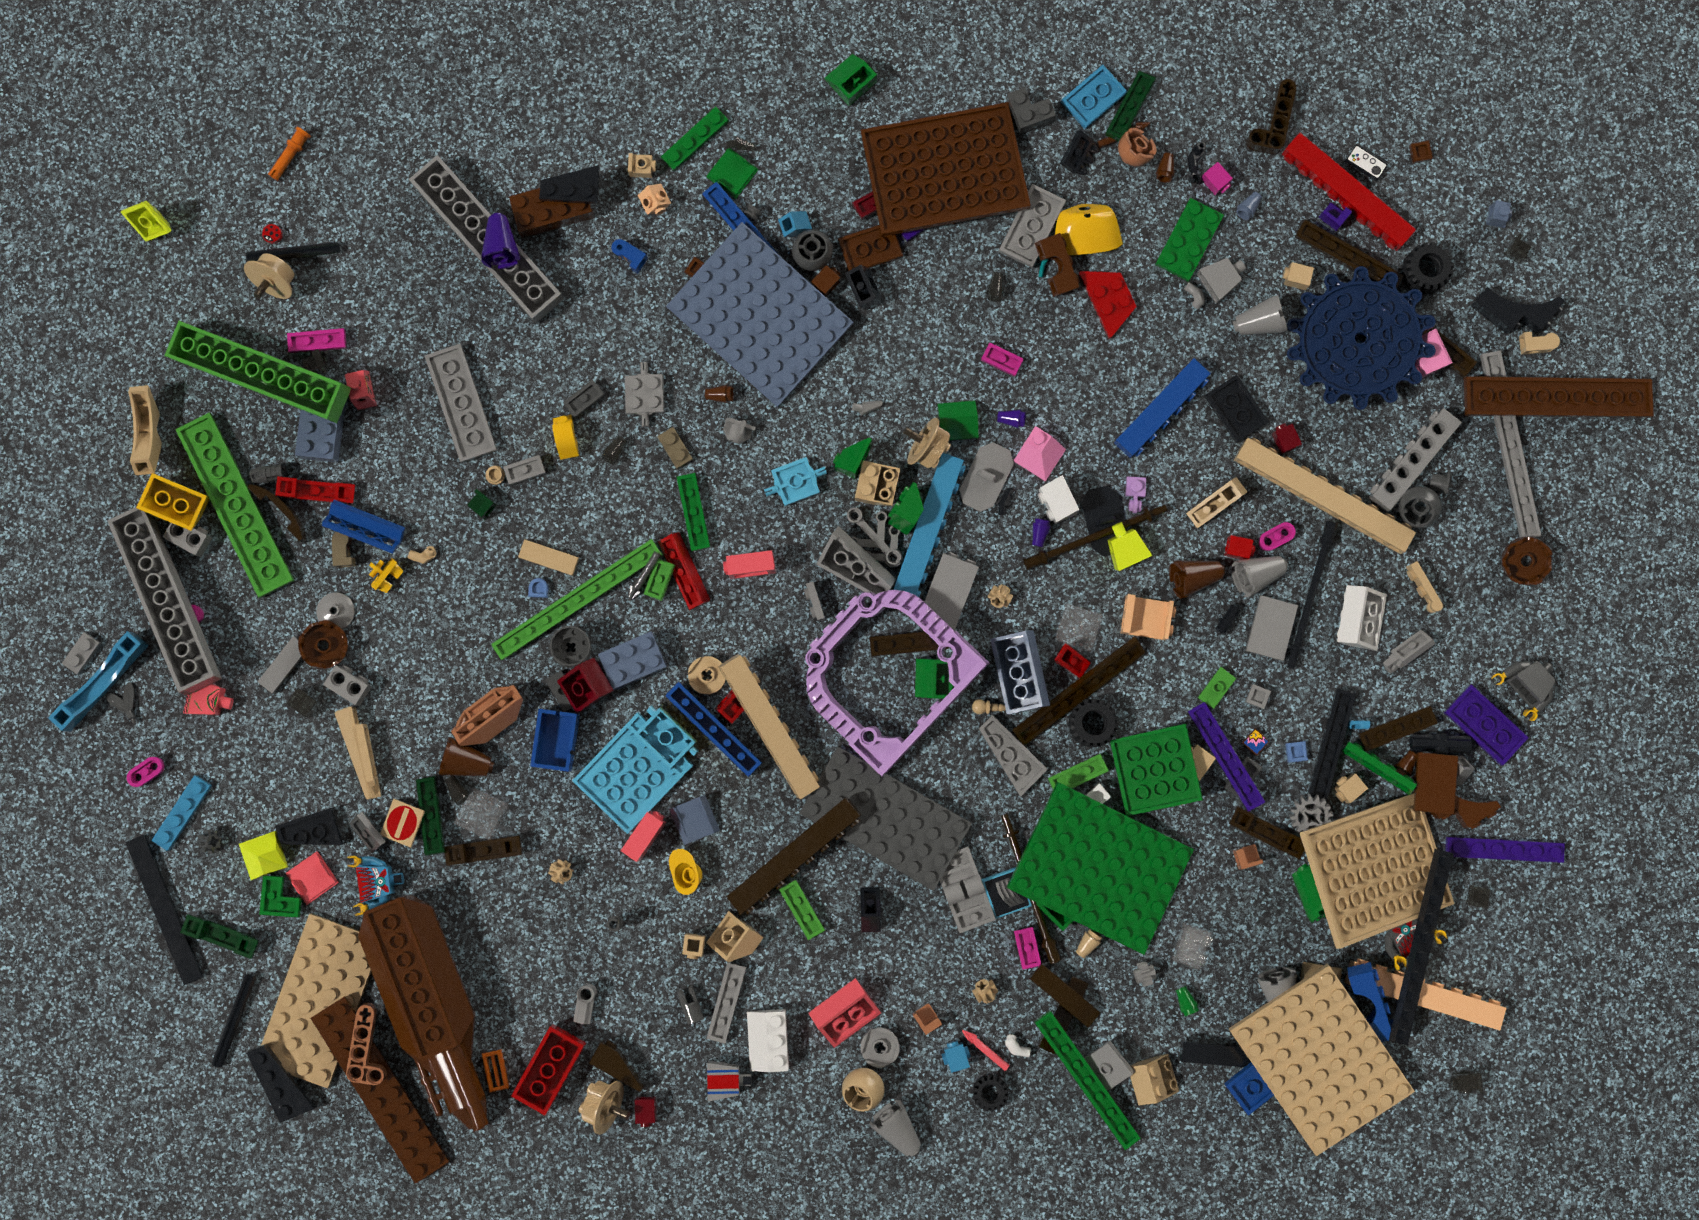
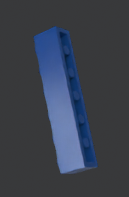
M1193 358L1116 439L1114 444L1129 458L1133 455L1137 457L1145 449L1142 447L1146 441L1151 443L1157 436L1155 432L1159 428L1163 430L1171 422L1168 418L1172 414L1176 416L1183 409L1181 404L1185 400L1190 402L1196 395L1194 391L1198 387L1202 389L1208 383L1207 377L1211 373Z
M680 682L665 695L748 777L763 764Z

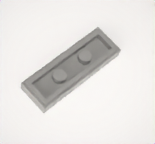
M293 636L258 680V683L272 694L277 691L302 659L296 637Z

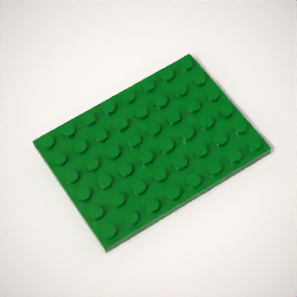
M1057 782L1006 888L1145 955L1194 849Z

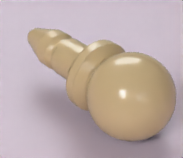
M977 699L972 704L973 712L979 715L985 712L989 714L990 710L1001 712L1006 710L1004 704H990L989 700L985 702L982 699Z

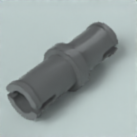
M613 916L607 922L609 930L614 932L621 930L624 925V920L620 916Z

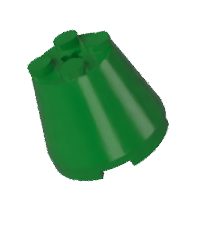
M1306 863L1299 867L1298 871L1292 874L1306 916L1312 924L1315 920L1319 921L1325 918L1326 915L1310 865Z

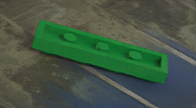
M715 106L661 156V159L675 172L729 122L728 118Z
M691 473L677 476L691 551L711 548L696 474Z
M1349 742L1343 750L1344 754L1408 795L1415 789L1417 784L1413 783L1414 780L1407 775L1402 776L1396 772L1397 769L1392 765H1385L1376 755L1363 751V747L1359 744Z

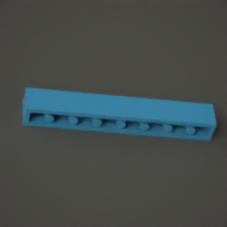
M942 453L923 505L924 510L918 519L893 590L906 591L920 597L921 591L918 588L920 583H925L928 574L925 573L926 566H931L934 558L931 552L933 547L937 548L940 537H937L939 529L943 530L947 520L943 518L946 512L950 513L953 504L950 501L952 494L956 495L959 484L956 483L958 476L962 477L966 468L963 465L964 460Z

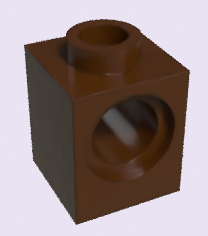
M826 265L811 281V284L827 297L841 282L840 273L834 267L829 268Z

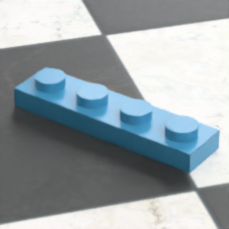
M194 775L151 841L166 851H170L212 785L199 776Z

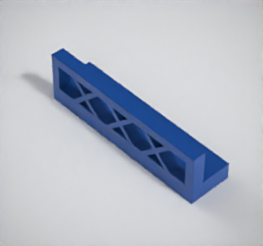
M333 500L329 514L322 521V526L392 554L402 543L405 531L403 526L337 500ZM331 520L336 521V522H338V524L332 523V522H330V521H331ZM384 542H389L393 545L390 546L388 544H385Z

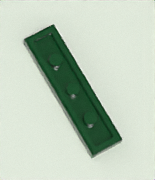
M1138 71L1105 136L1120 141L1122 135L1131 128L1156 81V77Z
M435 776L417 779L419 809L425 811L421 821L425 856L445 853L437 779Z

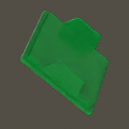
M728 148L706 178L713 183L717 182L725 192L736 199L757 173L758 169Z

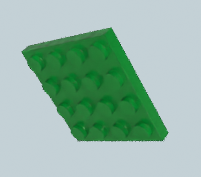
M1186 724L1110 741L1126 816L1203 801Z

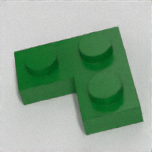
M264 875L259 915L298 918L300 917L302 898L283 896L284 877Z

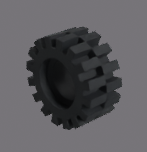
M993 1074L983 1075L982 1078L979 1077L977 1082L974 1083L972 1093L979 1108L987 1112H995V1110H1000L1002 1106H1005L1006 1100H1008V1088L999 1076H994ZM989 1085L995 1086L998 1089V1096L994 1100L985 1099L983 1096L985 1087Z

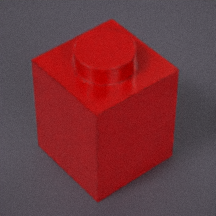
M1230 535L1227 538L1224 556L1240 560L1250 559V556L1253 557L1255 551L1253 540Z

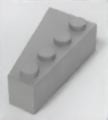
M839 526L832 533L816 564L865 593L872 592L877 594L891 590L897 580Z

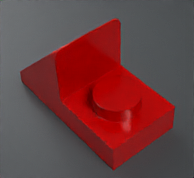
M1066 643L1055 658L1056 664L1064 667L1078 678L1083 676L1091 662Z

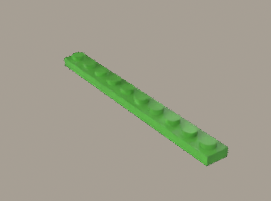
M650 539L492 643L491 645L502 661L643 569L654 551L663 556L654 541Z

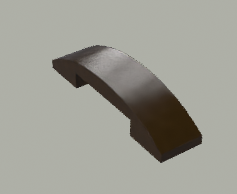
M251 484L248 486L260 501L266 503L270 499L292 522L286 528L298 541L302 543L307 541L300 519L284 500L261 487Z
M1237 806L1229 822L1230 825L1300 860L1305 850L1301 838Z
M520 836L445 847L446 866L522 855Z
M1040 964L1029 978L1086 1027L1089 1028L1099 1016L1100 1012L1043 964Z

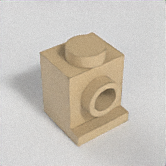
M629 153V176L652 178V173L656 172V160H653L652 155ZM639 163H645V165L639 166Z

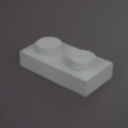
M540 455L503 467L510 486L546 474Z
M814 582L806 583L807 588L804 589L806 599H811L813 607H810L812 618H817L818 622L825 620Z
M83 632L61 664L80 675L102 643L88 633Z

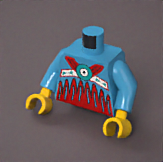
M350 855L347 857L354 859V864L347 866L356 867L360 903L354 905L353 908L358 906L361 912L355 914V916H360L363 912L388 902L391 894L395 893L394 885L404 884L403 873L392 874V867L387 866L385 861L373 856H360L358 858L357 856Z

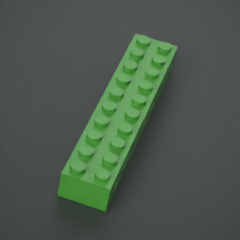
M178 321L164 355L177 362L336 424L351 390L350 387L181 321Z

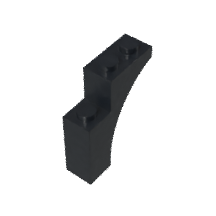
M1487 287L1475 299L1471 307L1505 334L1511 330L1516 331L1521 323L1536 334L1541 330L1545 331L1552 322L1549 320L1553 316L1556 317L1563 310L1561 306L1565 300L1559 296L1542 304H1519L1499 296Z

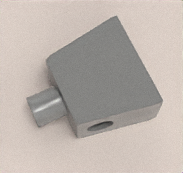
M1225 258L1201 268L1197 276L1217 304L1242 281L1239 274L1245 271L1246 267L1241 260L1232 265L1230 260Z

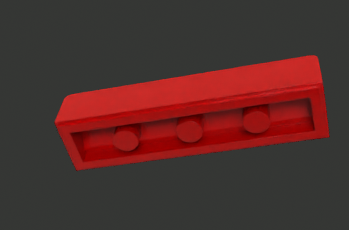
M679 532L672 533L658 541L667 562L675 564L673 576L688 609L692 610L709 602V595Z

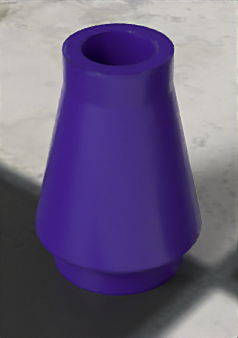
M1021 410L999 411L997 422L1016 428L1024 427L1026 412H1021Z
M1035 518V523L1033 522L1032 545L1043 547L1051 528V521Z

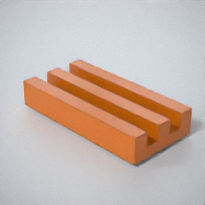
M502 1049L482 1053L489 1093L508 1089L510 1086ZM495 1055H498L500 1070H501L502 1079H503V1084H504V1085H502V1086H501V1081H500V1077H499V1072H498V1067H497V1062H496V1057H495ZM488 1056H491L497 1087L493 1086Z

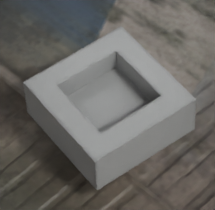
M1252 684L1245 703L1265 709L1271 691Z

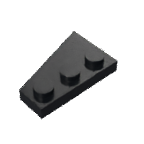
M597 165L541 180L540 201L597 204L600 166Z
M333 808L275 826L281 845H343Z

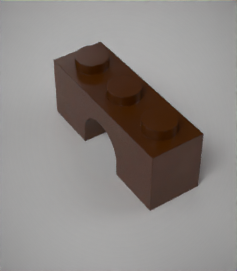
M1061 233L1034 243L1040 261L1052 259L1057 263V274L1047 279L1053 297L1079 288V277L1074 273L1072 267L1073 260L1067 253V244Z

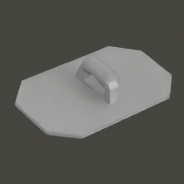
M994 442L979 448L959 489L963 504L979 512L994 506L1014 465L1010 450Z

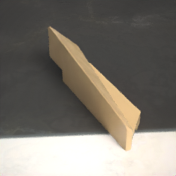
M351 706L336 711L335 717L365 798L382 797L367 724H359L356 707Z

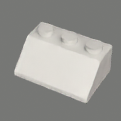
M1347 585L1344 593L1343 610L1340 615V627L1337 632V642L1377 651L1387 594L1369 587Z
M786 1009L747 1011L750 1071H788Z

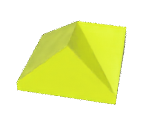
M148 201L121 211L122 215L145 241L172 231L168 221Z
M277 831L239 844L251 880L288 868Z

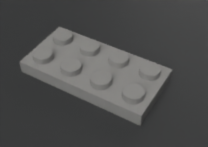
M1034 184L1031 185L1028 191L1031 208L1018 211L999 249L1000 253L1033 268L1038 258V252L1034 243L1048 238L1066 202L1065 199Z

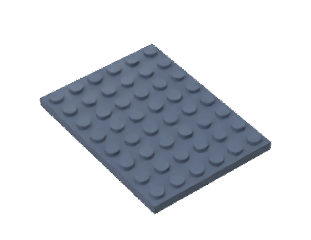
M743 222L737 226L666 306L777 408L854 324L850 318Z

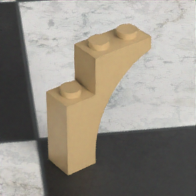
M149 385L129 387L128 393L132 407L134 429L130 463L135 475L155 474L162 446L157 432L160 413Z

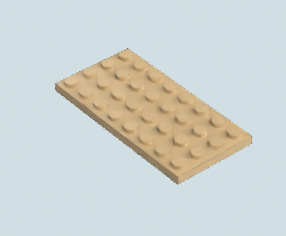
M311 913L307 918L261 1045L267 1044L282 1062L281 1065L287 1073L290 1072L294 1077L329 1088L337 1069L338 1061L310 1018L346 996L355 1012H357L371 975V969L358 938L360 930Z

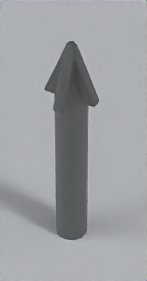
M654 551L634 586H630L628 601H631L641 593L639 590L661 556L658 552Z

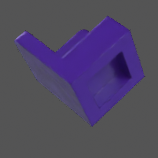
M1330 203L1320 214L1319 218L1337 231L1352 211L1347 207L1342 211L1333 203Z

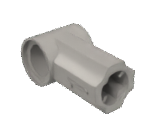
M586 983L578 989L573 1022L580 1024L591 1023L594 1000L597 994V989L593 984ZM583 989H589L591 991L590 998H586L583 996Z

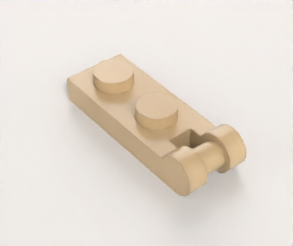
M1418 561L1406 566L1408 577L1416 583L1418 594L1422 598L1424 597L1427 602V611L1430 613L1440 611L1443 608V604Z

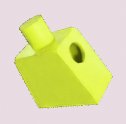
M1122 522L1112 526L1115 537L1108 539V545L1115 570L1121 571L1152 556L1136 530L1130 529L1126 531Z

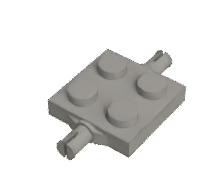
M640 362L641 374L625 376L626 414L642 416V427H650L649 415L665 413L664 375L649 374L648 362Z

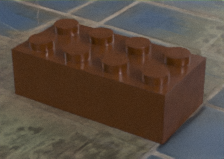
M540 188L509 196L517 229L522 238L594 218L591 204L540 201Z

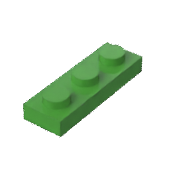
M1098 754L1047 779L1052 789H1054L1057 782L1074 788L1108 772V768L1101 754Z
M797 880L779 889L808 940L825 931Z

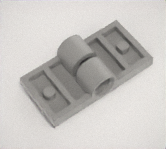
M969 847L957 850L940 879V883L958 931L962 933L994 921L996 918Z

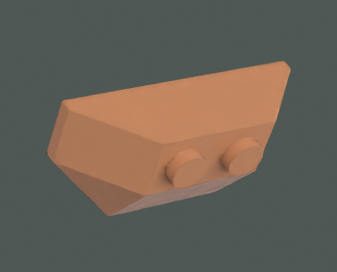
M514 685L492 689L462 712L456 726L451 731L460 746L487 743L517 720L523 698Z

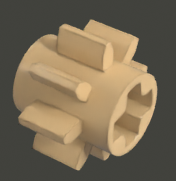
M1001 584L998 587L995 585L992 587L988 598H991V604L994 607L1001 608L1003 606L1008 607L1013 595L1010 594V588Z
M558 859L557 862L551 864L548 872L552 876L551 880L562 885L564 882L569 881L574 871L569 868L571 863Z
M985 979L978 981L975 985L976 989L972 990L979 1003L983 1001L986 1004L995 1000V994L998 993L993 980L988 982Z

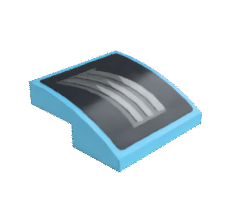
M1016 867L981 879L996 919L1032 906L1030 899L1006 888Z

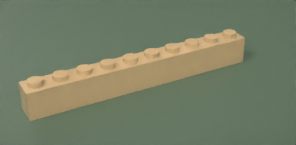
M1247 438L1234 458L1235 462L1399 554L1406 552L1416 534L1410 525L1395 521L1396 518L1394 516L1379 512L1378 507L1363 503L1362 499L1357 495L1347 494L1341 486L1331 485L1325 477L1315 476L1309 468L1305 466L1299 467L1294 464L1295 461L1286 456L1283 458L1278 455V451L1271 447L1266 448L1262 446L1261 442L1255 438Z

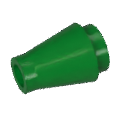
M1186 986L1175 990L1180 1011L1185 1017L1199 1011L1198 1003Z

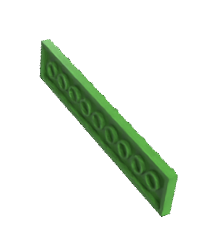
M209 412L175 429L258 598H262L295 581L212 413Z

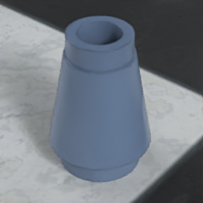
M1253 192L1237 206V215L1243 220L1253 218L1262 200V196L1257 192Z

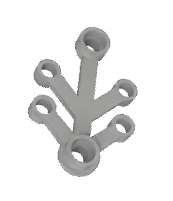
M855 507L849 509L847 512L849 522L856 523L870 539L851 538L856 540L861 547L879 548L884 554H871L869 551H866L876 561H884L889 567H898L903 560V555L898 550L900 531L898 530V533L893 535L891 529L894 527L891 526L889 528V535L891 536L889 548L884 542L887 514L883 511L876 514L878 522L876 534L862 519L860 509ZM857 513L858 518L852 519L851 515ZM880 514L885 515V519L883 521H880L878 519V516ZM896 555L897 560L891 561L890 556Z

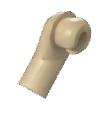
M433 546L426 547L427 549L421 553L410 550L408 559L425 564L435 558L436 550Z

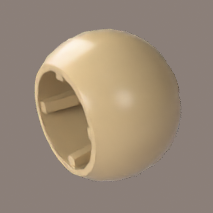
M857 1068L845 1077L842 1083V1096L847 1105L852 1109L861 1112L870 1111L882 1101L884 1083L875 1071L869 1068Z

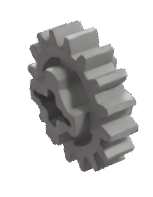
M1308 794L1307 799L1300 796V802L1294 801L1296 807H1290L1291 812H1293V814L1289 815L1290 819L1293 820L1291 824L1293 827L1297 826L1296 831L1298 833L1301 830L1305 831L1332 821L1328 818L1333 816L1332 811H1328L1331 809L1330 805L1326 804L1324 798L1319 800L1317 794L1314 798ZM1322 810L1324 811L1323 819L1320 817ZM1299 811L1302 814L1300 821L1298 820ZM1307 813H1308V814L1310 813L1311 815L1314 814L1316 818H1314V817H1312V816H1309V817H1308V816H1307Z

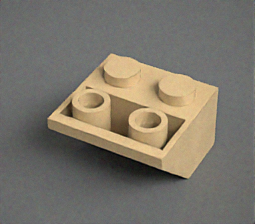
M863 460L855 501L872 505L892 506L900 468Z
M1163 1054L1130 1065L1135 1071L1130 1078L1138 1105L1155 1104L1179 1092L1169 1054Z

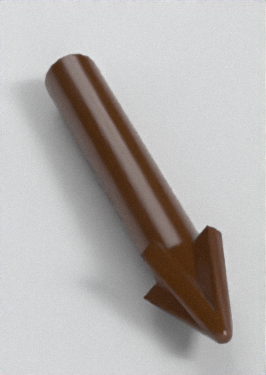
M1138 122L1131 128H1138L1143 131L1150 125V122ZM1106 137L1097 141V144L1101 148L1117 140Z

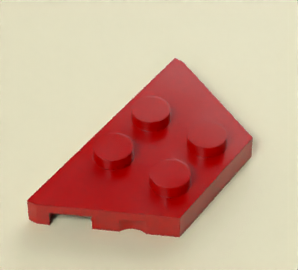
M1079 272L1080 279L1107 337L1110 339L1137 306L1121 273Z

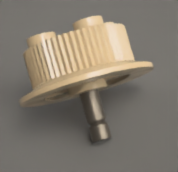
M938 418L931 419L919 434L908 427L903 431V434L915 440L907 459L910 465L918 462L926 468H935L940 461L939 458L942 453L945 454L951 446L948 442L950 433L939 427Z
M597 1081L595 1084L591 1083L588 1086L587 1095L579 1107V1113H581L583 1121L593 1125L596 1134L601 1135L605 1133L617 1116L626 1120L629 1118L630 1112L620 1108L624 1095L623 1084L620 1081H614L611 1084Z

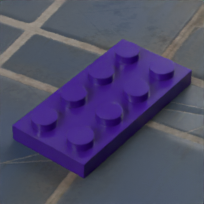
M1472 684L1468 685L1443 712L1500 766H1503L1529 738Z

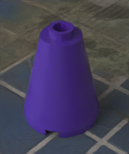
M493 213L488 217L481 262L492 268V265H498V269L510 268L517 264V260L520 261V254L507 217L502 213Z

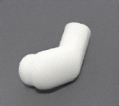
M1009 1034L1006 1037L1005 1045L1011 1054L1030 1057V1047L1020 1046L1016 1041L1017 1037L1013 1034Z

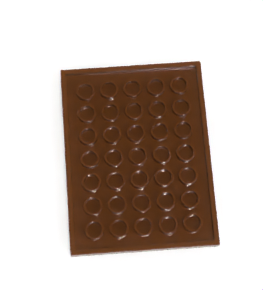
M1008 102L860 130L882 237L1031 208Z

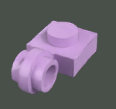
M1126 477L1125 497H1133V500H1129V511H1132V513L1141 512L1142 502L1138 500V497H1145L1146 478Z

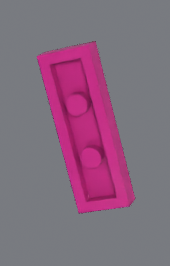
M344 328L287 333L289 353L347 348L346 331Z

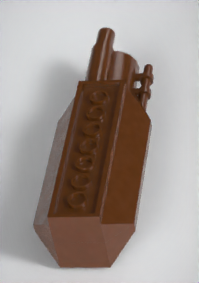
M407 895L363 912L364 916L358 938L400 1047L416 1062L422 1078L420 1079L421 1084L425 1086L429 1096L427 1098L429 1104H432L436 1116L440 1117L443 1115V1110L439 1100L444 1098L451 1115L468 1129H473L474 1132L481 1130L489 1122L487 1119L486 1096L472 1063L475 1014L433 906L413 895ZM437 1080L441 1093L436 1094L432 1081Z

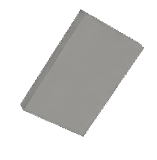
M1260 595L1245 651L1284 661L1298 605Z

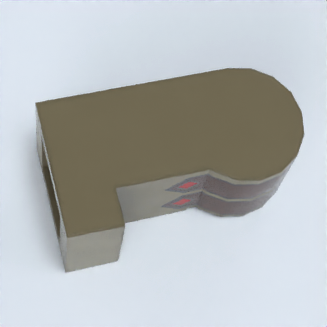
M335 532L332 536L333 566L336 568L356 567V559L350 557L352 538L339 532Z

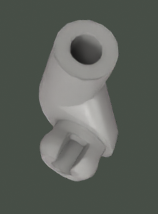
M1188 282L1184 290L1193 295L1194 301L1192 306L1200 309L1205 304L1203 291Z

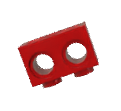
M732 690L715 708L730 723H733L744 711Z

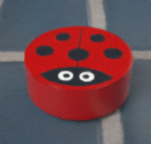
M269 224L263 228L262 236L268 243L276 244L281 241L283 233L277 225Z

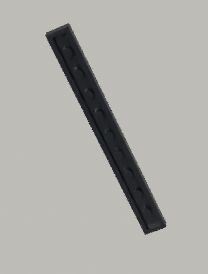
M1434 849L1390 1032L1389 1041L1408 1045L1454 853Z

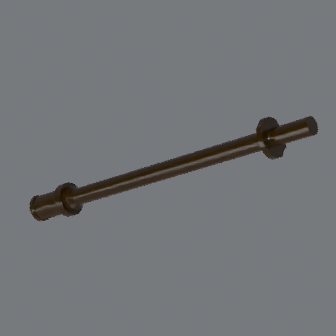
M1165 504L1152 510L1144 507L1142 514L1122 521L1124 528L1145 520L1148 523H1152V517L1168 510ZM1112 526L1051 551H1038V554L1023 559L1027 571L1042 564L1047 565L1051 558L1113 534Z
M1007 813L1001 815L1007 833L1002 836L1003 838L1008 837L1018 864L1022 853L1015 835L1019 833V830H1013ZM1030 900L1043 937L1041 946L1045 948L1049 964L1061 961L1055 945L1057 943L1056 939L1050 936L1042 910L1035 904V901Z

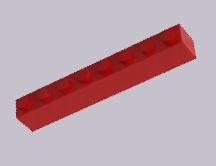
M1299 133L1282 153L1287 163L1295 165L1303 176H1308L1317 188H1322L1326 191L1328 197L1338 201L1343 209L1347 207L1351 210L1356 220L1360 224L1369 227L1374 236L1382 238L1390 249L1398 251L1416 231L1412 225L1302 133Z

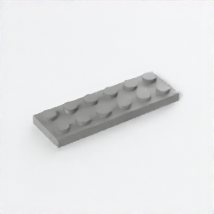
M457 344L425 355L460 462L463 463L497 451L462 345Z

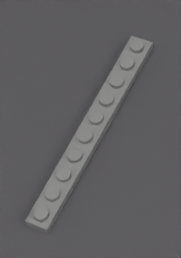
M1501 350L1480 355L1485 377H1507ZM1493 416L1519 537H1540L1541 531L1516 417Z

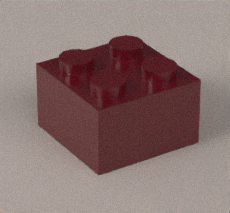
M595 658L578 664L557 680L576 714L592 707L614 691Z

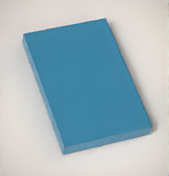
M1101 65L1061 100V104L1084 129H1087L1122 99L1128 91L1104 65Z

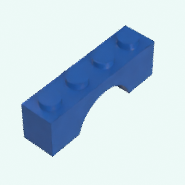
M1371 962L1348 967V978L1354 994L1369 998L1375 1005L1373 1011L1365 1019L1381 1042L1389 1041L1394 1019L1390 1020L1388 1014H1391L1388 1002L1384 1003L1383 1000L1385 997L1383 986H1378L1377 981L1380 978L1377 969L1372 968Z

